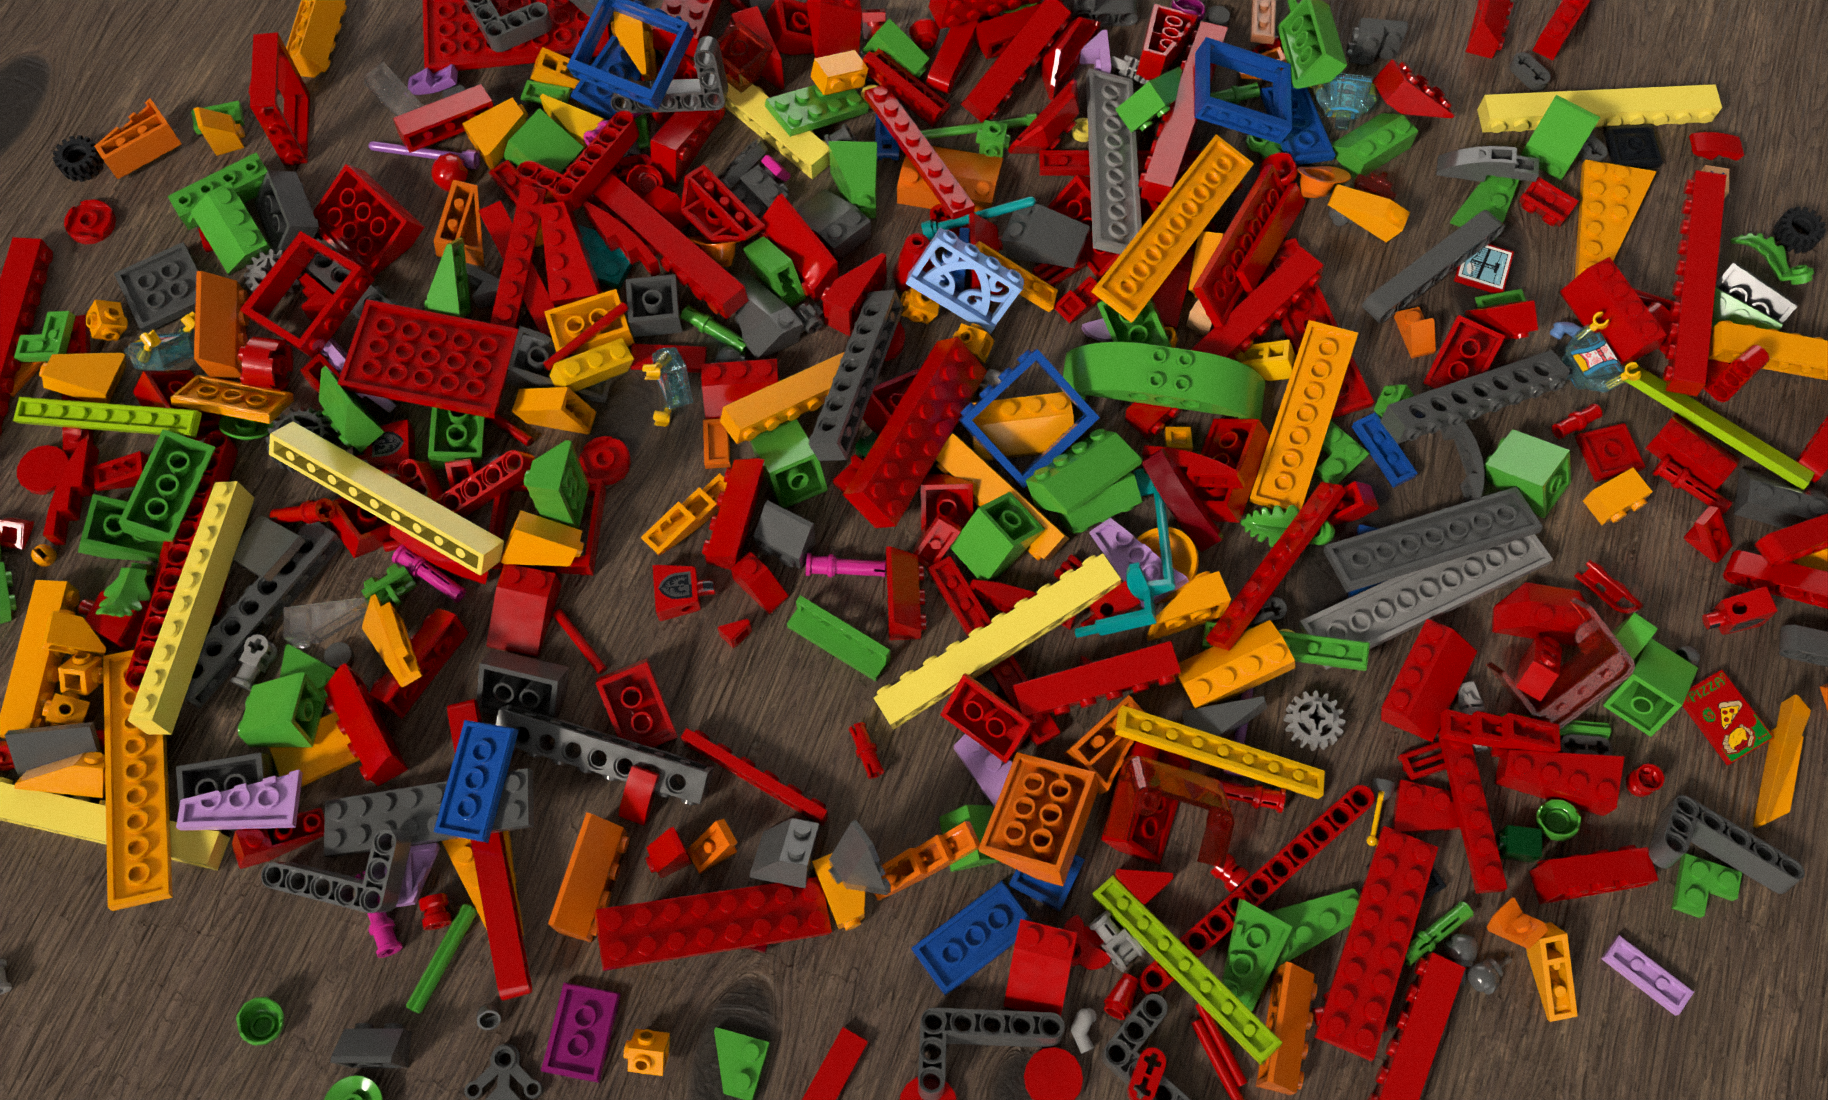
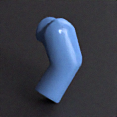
M1556 322L1550 330V335L1561 339L1566 333L1576 339L1585 330L1572 322Z

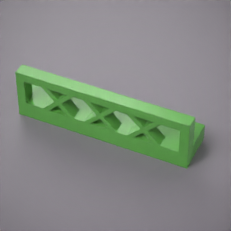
M800 595L796 600L797 610L787 622V627L872 680L877 681L891 660L890 649Z

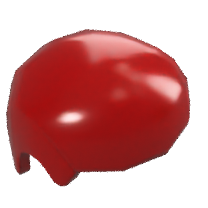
M1278 152L1269 155L1259 166L1261 173L1264 166L1273 164L1284 187L1295 181L1298 173L1297 165L1289 153Z
M452 153L439 156L432 165L431 175L433 181L441 189L449 192L453 180L465 182L468 176V170L464 166L465 161Z
M638 164L628 172L626 179L627 187L641 199L657 186L664 188L662 174L652 165Z

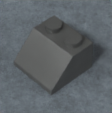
M767 500L754 534L756 548L766 556L774 555L779 558L781 563L792 568L795 566L801 569L806 562L807 553H811L816 545L814 523Z
M791 818L763 831L750 872V878L806 888L812 861L817 849L819 823Z
M356 1023L355 1029H344L333 1051L330 1063L347 1068H408L412 1032L402 1029L403 1024L386 1023L384 1029H373L374 1024Z

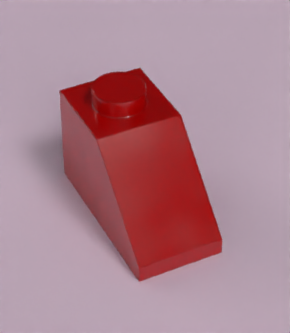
M1355 481L1343 487L1346 493L1326 520L1332 525L1358 520L1379 509L1371 485Z
M748 552L731 568L733 580L769 615L789 598L771 571L752 552Z
M674 826L666 830L646 847L650 855L645 858L651 873L657 871L660 878L692 864Z

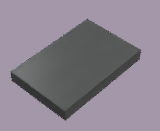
M260 515L241 536L233 561L266 581L271 582L302 547L305 540L292 531Z
M94 722L8 730L5 734L18 778L27 770L81 753L100 752L103 754Z

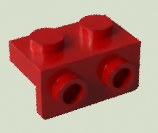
M1537 177L1536 182L1531 183L1519 200V203L1522 204L1521 207L1531 214L1536 212L1542 216V220L1546 224L1553 227L1555 225L1561 227L1579 202L1540 177Z

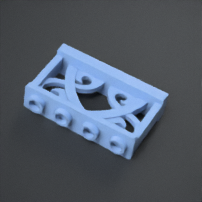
M939 228L917 263L910 270L906 284L966 321L983 327L985 331L991 334L996 324L1023 290L1024 279L1017 271L1009 270L1002 266L996 258L988 257L981 253L975 245L958 239L954 232ZM939 247H944L953 253L951 256H947L943 251L942 259L944 263H941L936 257L935 252ZM930 258L936 267L926 273L922 269ZM974 269L979 278L981 290L968 289L962 293L955 290V279L951 271ZM943 274L948 278L949 285L941 282V280H945ZM997 281L1009 287L1007 294L1001 296L991 294V291L999 292L1003 288L996 286L995 283ZM971 295H975L976 302L970 300L968 297ZM990 300L1001 302L994 313L988 310Z

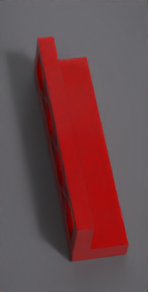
M880 48L874 53L869 51L864 56L863 62L868 67L867 75L879 85L886 84L899 101L932 127L950 109L951 105Z

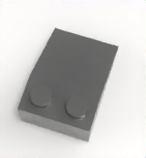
M826 189L796 209L837 262L871 238V221L855 205Z
M1035 204L1013 212L1001 241L1008 258L1075 268L1091 228L1045 206Z

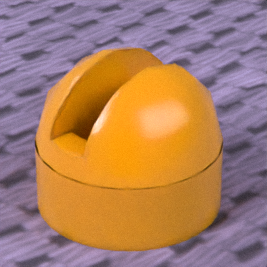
M39 544L32 549L31 557L39 566L47 567L55 562L57 553L49 545ZM41 552L47 555L44 559L40 556Z

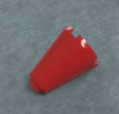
M914 233L906 238L894 265V283L901 292L908 291L911 288L906 284L908 274L930 243L929 239L921 233ZM929 258L922 270L927 273L936 266Z

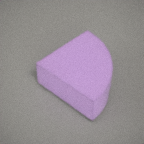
M1103 318L1082 324L1081 329L1086 336L1099 340L1101 343L1113 342Z

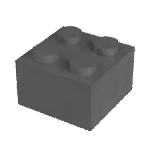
M675 274L626 279L627 306L629 309L628 322L633 337L682 332L680 294Z

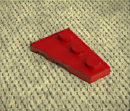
M1400 780L1397 786L1391 829L1401 833L1459 830L1460 825L1452 792Z

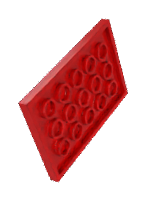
M366 299L337 384L346 391L495 419L519 329Z

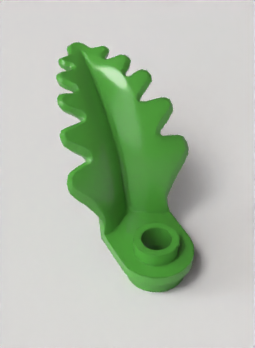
M1748 233L1747 236L1740 235L1730 240L1731 244L1746 245L1759 252L1780 281L1790 280L1791 284L1798 285L1812 280L1814 269L1808 268L1807 265H1798L1790 270L1787 264L1785 248L1782 245L1776 246L1773 237L1764 239L1761 233H1758L1757 236Z
M1275 505L1272 514H1270L1268 509L1263 507L1261 509L1262 514L1254 510L1252 516L1247 514L1246 518L1241 520V525L1245 527V532L1250 531L1251 537L1259 534L1257 539L1259 542H1263L1269 537V546L1273 547L1299 513V510L1296 506L1290 505L1286 513H1284L1280 506ZM1325 520L1308 544L1325 545L1332 541L1335 535L1334 526L1328 520Z
M132 563L131 568L121 567L118 578L105 589L104 596L108 598L99 604L101 608L96 611V614L124 617V615L132 616L133 612L131 610L141 611L143 607L139 601H147L151 597V592L146 582H149L150 577H155V566Z

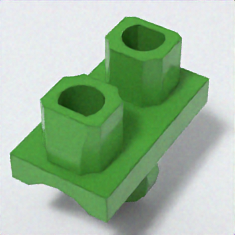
M395 563L387 568V576L380 580L377 577H371L364 581L365 588L361 591L368 601L376 593L383 605L394 601L398 607L402 604L399 597L417 587L416 582L405 566L401 567L398 563Z

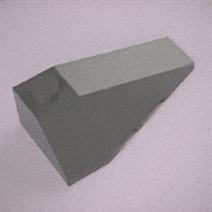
M520 326L505 383L524 389L555 387L550 378L551 370L548 371L543 365L544 361L556 353L552 339L543 333ZM607 379L574 393L581 399L605 403L612 379Z
M855 819L850 823L829 858L831 868L828 872L837 884L842 882L846 889L887 895L891 892L889 881L886 878H881L886 873L878 862L880 859L874 844Z

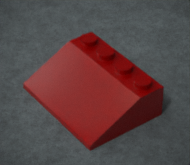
M345 164L313 211V215L319 223L318 234L331 244L339 254L361 266L372 277L376 276L407 251L425 228L366 171Z

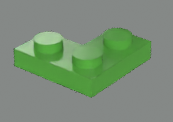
M70 311L47 312L42 334L20 335L14 358L20 362L49 361L52 354H66L76 315Z
M1330 421L1322 446V450L1329 457L1314 473L1324 482L1339 485L1370 453L1335 423Z
M1687 853L1684 854L1680 860L1672 909L1701 918L1705 916L1709 893L1731 901L1738 899L1742 872Z

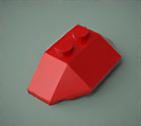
M1078 17L1069 23L1060 34L1057 33L1054 36L1055 41L1051 44V47L1043 51L1040 58L1042 63L1041 76L1050 100H1053L1080 64L1081 50L1099 34L1101 22Z
M1072 78L1007 150L1010 154H1039V150H1047L1048 148L1053 150L1062 140L1059 136L1063 132L1068 134L1077 124L1074 119L1079 114L1076 79Z
M704 164L685 175L681 213L711 243L745 241L765 229V225Z
M1525 582L1493 607L1492 632L1531 639H1535L1538 634L1543 638L1545 636L1551 637L1561 644L1598 650L1601 648V622L1580 591Z

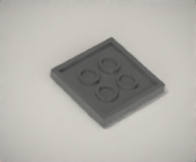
M184 242L114 273L135 320L143 333H147L195 311L196 274L199 270Z

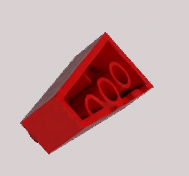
M1154 4L1136 75L1147 80L1163 75L1191 40L1198 15Z
M724 106L720 110L675 112L651 139V165L662 174L664 182L677 186L718 122L724 117Z
M564 201L539 205L550 302L560 307L603 293L572 209Z
M1509 750L1498 759L1494 784L1546 800L1563 799L1577 809L1605 816L1617 808L1625 756Z
M1635 845L1623 846L1618 848V851L1613 852L1604 849L1592 852L1590 855L1575 854L1565 858L1546 859L1537 862L1538 867L1529 871L1539 905L1639 888L1659 881L1653 862L1649 857L1648 847L1636 848Z

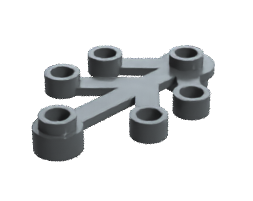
M502 1044L492 1052L490 1058L491 1065L475 1081H471L465 1086L464 1093L468 1099L479 1100L484 1095V1087L498 1076L497 1088L485 1100H521L510 1088L511 1075L524 1087V1094L530 1099L539 1098L543 1094L544 1089L539 1081L533 1080L519 1065L521 1060L519 1050L511 1044ZM505 1054H510L511 1061L509 1064L503 1065L502 1057ZM532 1084H537L538 1092L535 1095H530L529 1087ZM477 1085L479 1087L478 1094L471 1096V1087Z

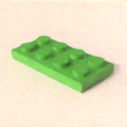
M816 84L767 98L765 102L767 110L790 137L866 114L869 109V105L855 89L823 95Z

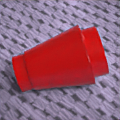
M1123 973L1104 1000V1011L1119 1020H1125L1126 1016L1131 1014L1139 982L1138 979L1130 974Z

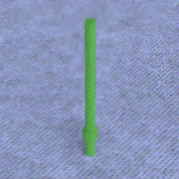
M1032 113L1026 114L1025 117L997 121L1008 124L1007 129L1028 127L1038 115ZM984 122L920 131L926 139L977 133L978 129H983Z

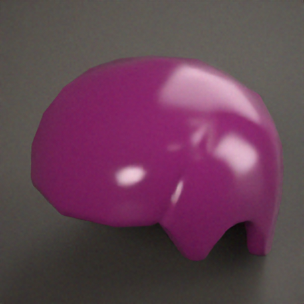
M1172 0V9L1198 15L1196 24L1204 19L1206 9L1201 1Z

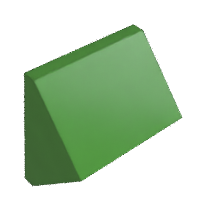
M965 805L940 816L939 822L942 835L964 821H970L981 843L994 811L993 806ZM977 849L949 866L951 872L1000 861L979 852Z

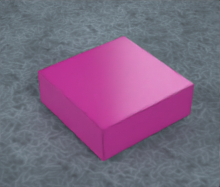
M765 155L761 160L775 176L784 182H787L791 177V174L771 156Z

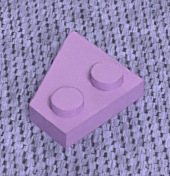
M437 842L411 846L396 907L415 905L440 850V845ZM385 866V868H384L385 876H386V874H387V867H386V866Z

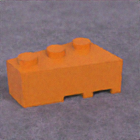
M151 98L145 102L147 106L138 114L133 112L128 116L130 121L121 129L118 127L114 128L94 146L117 179L130 174L132 171L152 162L154 159L182 144Z
M453 180L434 238L436 256L442 257L448 243L457 238H463L466 263L485 267L481 216L478 212L480 210L477 185Z
M1130 695L1121 700L1063 753L1075 767L1096 772L1099 786L1098 793L1100 795L1109 790L1111 782L1134 740L1115 735L1118 710L1123 705L1144 712Z

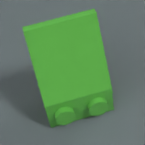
M1180 67L1148 81L1115 109L1131 133L1138 129L1143 132L1153 124L1152 119L1155 116L1160 118L1171 110L1169 105L1176 100L1182 73Z
M1556 95L1520 156L1539 158V169L1562 180L1600 117Z
M457 238L446 245L427 299L425 300V311L464 318L471 312L463 238Z
M1152 297L1132 323L1104 301L1097 303L1113 342H1134L1171 347Z
M93 494L78 553L108 559L158 562L163 541H149L124 533L118 522L128 502Z

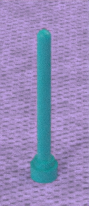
M1030 196L974 213L984 219L1031 207L1035 205L1036 199ZM969 214L939 223L932 220L921 222L923 235L932 240L939 228L950 230L969 224Z

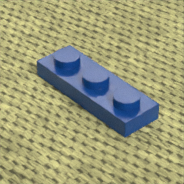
M1374 412L1354 422L1352 428L1391 486L1395 488L1415 478L1418 473L1399 445L1382 425L1379 416Z

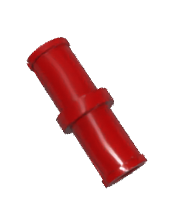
M1594 403L1581 411H1574L1568 415V418L1554 424L1552 432L1556 438L1562 439L1574 431H1581L1590 422L1601 418L1602 410L1599 405Z
M865 723L854 724L855 729L853 726L848 729L857 748L855 751L856 756L861 758L868 779L877 778L879 774L882 775L884 773V769L876 754L877 746L875 743H872Z

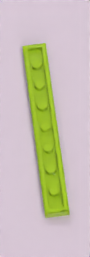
M1638 366L1629 372L1630 374H1635L1641 371L1642 375L1636 381L1627 379L1625 382L1798 488L1804 490L1815 474L1813 471L1688 395L1665 391L1666 382L1642 367Z
M19 397L13 421L20 424L160 435L164 429L185 437L196 438L202 413L197 410Z
M1114 875L1093 892V897L1106 911L1108 910L1111 916L1260 1065L1282 1046V1041Z

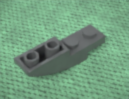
M1483 146L1465 148L1439 155L1437 158L1436 175L1484 182L1487 175L1536 182L1539 175V158L1518 156L1517 148Z

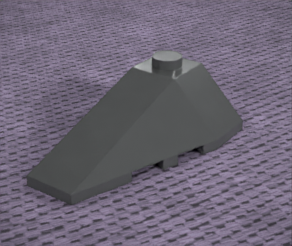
M745 271L732 275L746 289L748 302L735 312V319L737 324L740 325L743 342L755 358L760 360L798 343L803 323L792 309Z

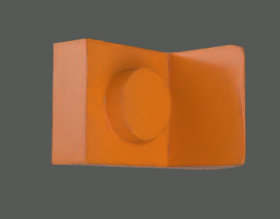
M1420 307L1396 312L1394 319L1411 359L1435 353L1434 319H1425Z
M725 819L715 821L686 851L699 874L734 855L737 852L735 845L738 842Z
M1514 897L1509 899L1492 916L1486 927L1489 932L1527 949H1530L1549 931L1543 921L1524 914Z

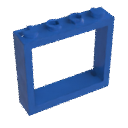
M599 0L567 64V68L575 78L658 110L694 33L689 22L683 21L680 16L674 18L659 8H655V10L648 8L638 0H634V2L630 0ZM614 11L677 35L651 89L588 65Z
M1206 37L1195 52L1194 118L1280 144L1292 130L1291 64ZM1210 63L1273 82V116L1210 97Z
M1027 349L1017 358L1019 364L1013 369L1010 367L1005 369L998 376L1000 381L994 387L988 385L979 394L981 399L975 405L970 402L960 412L963 416L959 419L963 426L1020 488H1025L1027 486L1026 479L1034 475L1037 469L1053 462L1056 456L1061 455L1100 418L1038 349H1034L1032 352ZM1036 361L1084 415L1020 473L972 420Z

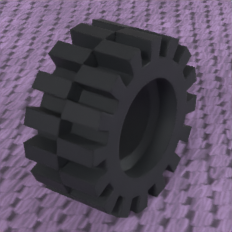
M77 135V139L74 136H70V141L68 142L66 139H63V145L57 144L56 148L58 151H53L55 156L53 161L62 174L74 182L77 179L80 182H84L85 177L91 180L92 177L90 175L92 174L97 176L99 174L97 169H103L102 164L104 160L94 147L96 144L86 136L83 138L82 135ZM86 154L79 162L72 163L76 157Z
M1800 206L1788 209L1773 227L1775 228L1773 235H1777L1774 238L1775 241H1781L1779 245L1783 247L1787 246L1786 251L1788 252L1794 249L1795 254H1799L1801 251L1802 253H1807L1808 250H1812L1826 232L1824 228L1826 226L1825 222H1820L1822 219L1821 215L1817 217L1814 215L1816 211L1808 212L1809 208L1807 207L1801 210ZM1792 225L1802 228L1806 235L1798 233Z

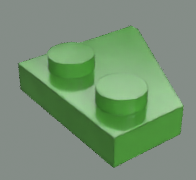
M286 644L280 678L305 672L323 696L327 698L328 695L324 687L336 670L292 645Z

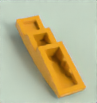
M719 473L703 489L699 487L682 504L678 501L641 539L660 556L696 531L713 515L719 512L720 507L716 506L720 491L725 492L727 485L724 482V476Z

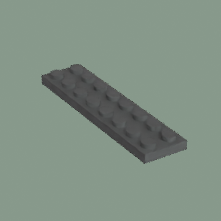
M1513 487L1325 545L1323 552L1347 593L1540 533L1543 526L1519 489Z
M525 768L507 772L491 833L534 827L533 770ZM447 781L326 800L324 856L332 858L370 852L375 834L382 829L406 830L411 836V845L459 838L434 832ZM392 837L391 846L393 847L394 839Z

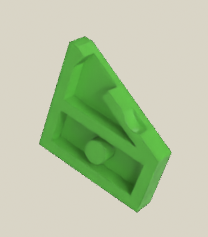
M715 1027L714 1033L723 1093L743 1100H754L770 1043Z

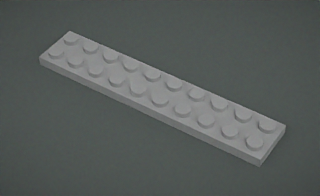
M1089 68L1086 74L1093 248L1121 254L1142 228L1136 131L1131 133L1115 110L1133 95V79Z
M1535 534L1389 579L1301 620L1298 626L1303 634L1369 642V649L1424 624L1427 619H1435L1547 566L1553 559ZM1328 665V666H1324V667H1325V669L1327 670V669L1331 668L1332 666H1329V665Z

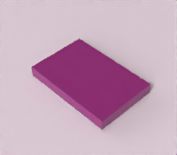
M564 982L541 1072L600 1083L621 994Z

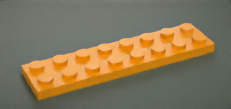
M1311 320L1308 321L1249 502L1272 509L1275 505H1278L1285 513L1290 505L1296 506L1299 511L1302 509L1353 353L1358 332Z

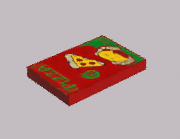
M1723 670L1718 671L1689 689L1682 706L1727 766L1774 738Z

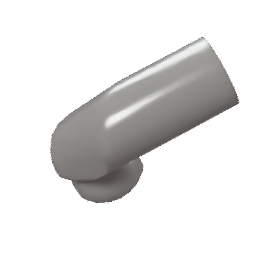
M995 369L988 370L979 388L985 389L988 385H996L1000 381L998 376L1002 372Z
M1092 1008L1080 1009L1076 1013L1071 1026V1033L1081 1054L1094 1048L1088 1035L1091 1024L1097 1019L1096 1012Z

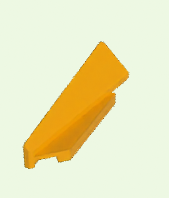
M375 593L370 597L362 629L399 685L404 687L422 677L403 619L390 602L383 605Z
M1796 694L1781 703L1777 727L1771 730L1774 738L1768 744L1753 827L1756 828L1789 813L1791 810L1804 738L1802 734L1811 712L1808 706Z

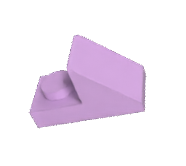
M1102 30L1082 48L1080 64H1094V70L1106 73L1111 72L1107 30Z

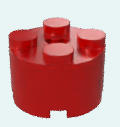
M254 336L250 338L246 346H241L238 353L239 360L242 361L241 383L249 387L284 390L290 379H285L287 371L292 372L293 351L290 345L285 344L287 341Z

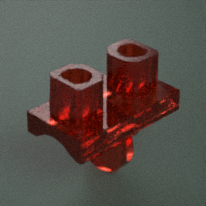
M1386 171L1381 176L1372 172L1369 178L1359 173L1355 179L1353 189L1391 199L1394 202L1397 196L1396 193L1390 190L1393 183L1386 180L1389 174Z

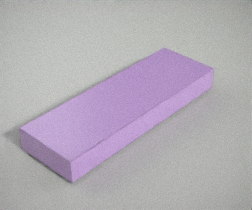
M1620 935L1614 938L1601 957L1604 962L1675 1016L1681 1013L1694 993L1689 987Z

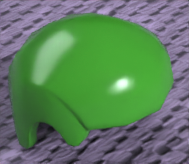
M1551 799L1539 807L1536 814V824L1539 829H1542V835L1550 840L1563 842L1577 834L1580 829L1581 815L1569 802L1563 799Z
M255 997L244 1003L237 1014L236 1021L242 1039L249 1044L258 1046L267 1045L279 1037L284 1028L285 1018L282 1008L277 1002L268 997Z

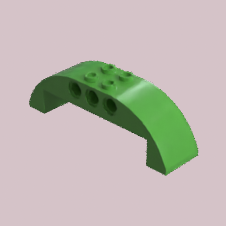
M1134 342L1093 343L1074 348L1066 353L1063 378L1084 401L1086 395L1233 416L1235 419H1259L1261 421L1265 380L1257 371L1238 361L1205 352Z

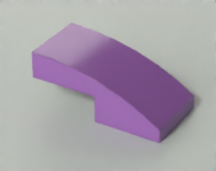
M451 64L433 74L427 67L409 78L407 92L410 95H423L450 88L457 84L458 70Z

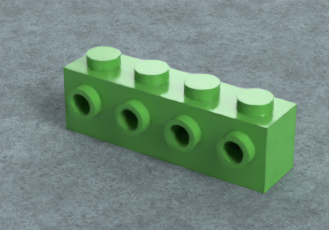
M254 153L169 195L168 198L188 230L199 226L191 211L206 193L231 182L243 203H246L258 195L267 169L258 154Z

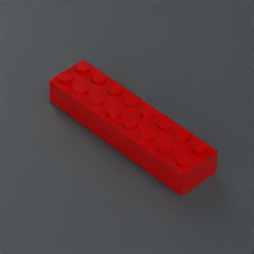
M958 337L936 342L843 493L844 497L875 528L897 526L962 416L960 412L968 405L988 372Z

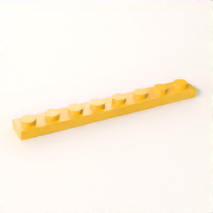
M1123 705L1118 710L1115 735L1315 799H1319L1324 795V770Z

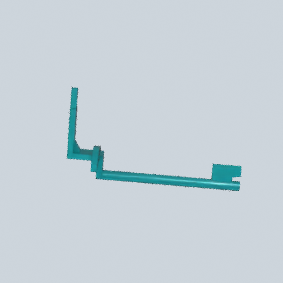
M1143 468L1135 470L1134 475L1141 496L1154 493L1163 579L1147 581L1139 562L1129 564L1126 572L1127 586L1135 597L1144 601V608L1139 611L1096 620L1093 625L1076 628L1075 636L1077 638L1097 633L1103 636L1156 624L1154 596L1175 589L1166 504L1149 475L1145 474Z

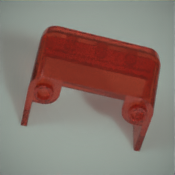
M1576 598L1571 599L1570 602L1586 621L1574 633V642L1581 652L1560 667L1558 678L1541 701L1515 687L1517 675L1510 678L1504 670L1494 663L1490 662L1487 664L1488 668L1508 693L1533 719L1559 724L1560 729L1633 674L1635 669L1632 657L1593 607Z
M1136 755L1127 757L1121 766L1104 835L1129 841L1135 814L1145 816L1154 814L1158 810L1163 796L1209 810L1197 862L1224 868L1235 822L1223 784L1218 779Z

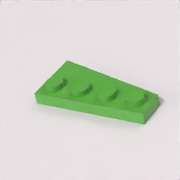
M1487 175L1485 181L1480 182L1453 216L1450 224L1461 227L1483 210H1488L1503 223L1519 179Z
M1349 889L1267 912L1293 926L1272 970H1276L1286 961L1293 960L1350 926L1359 900V895L1355 889Z
M1239 898L1221 982L1249 1010L1253 1011L1293 926Z

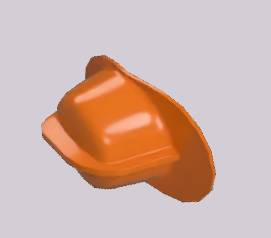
M1318 166L1298 167L1297 169L1301 174L1300 191L1303 197L1308 198L1325 197L1336 183L1347 182L1351 179L1349 172L1337 167Z
M705 236L688 237L694 244H699L700 249L721 267L732 265L736 253V243L741 242L711 243Z

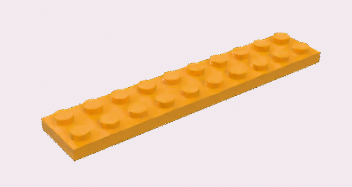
M1216 134L1091 292L1132 323L1254 163Z
M134 650L103 656L108 908L111 911L173 898L166 735L146 734L128 721L137 693L127 686L125 682V676Z

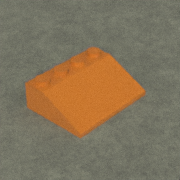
M932 146L974 203V212L994 206L1003 163L1002 157H990L984 154ZM906 156L897 184V203L928 209L941 204Z
M1016 752L978 848L979 852L1035 879L1064 886L1099 789L1096 772Z

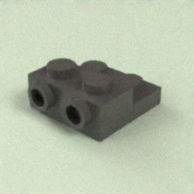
M1360 18L1358 26L1353 28L1352 42H1348L1346 48V57H1349V63L1372 65L1375 58L1395 60L1408 30V22Z
M759 165L741 176L740 184L730 190L759 220H761L779 194L782 193L788 201V195L790 194L783 183L778 185L774 181V175L768 168L762 169Z

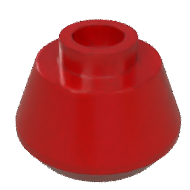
M929 18L915 21L909 29L910 38L921 49L933 47L940 33L937 23Z

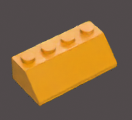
M301 0L286 46L301 76L315 78L319 73L326 72L330 65L329 54L332 53L336 46L334 38L342 26L339 21L347 9L346 0Z
M1064 392L993 400L972 421L1006 458L1042 454L1074 424V414L1071 399ZM970 433L973 450L985 461L995 460ZM1075 441L1065 451L1072 449L1071 447L1075 444Z
M1268 620L1243 632L1230 651L1213 646L1178 663L1181 673L1177 677L1193 709L1218 705L1294 669L1295 659L1282 635L1271 620Z

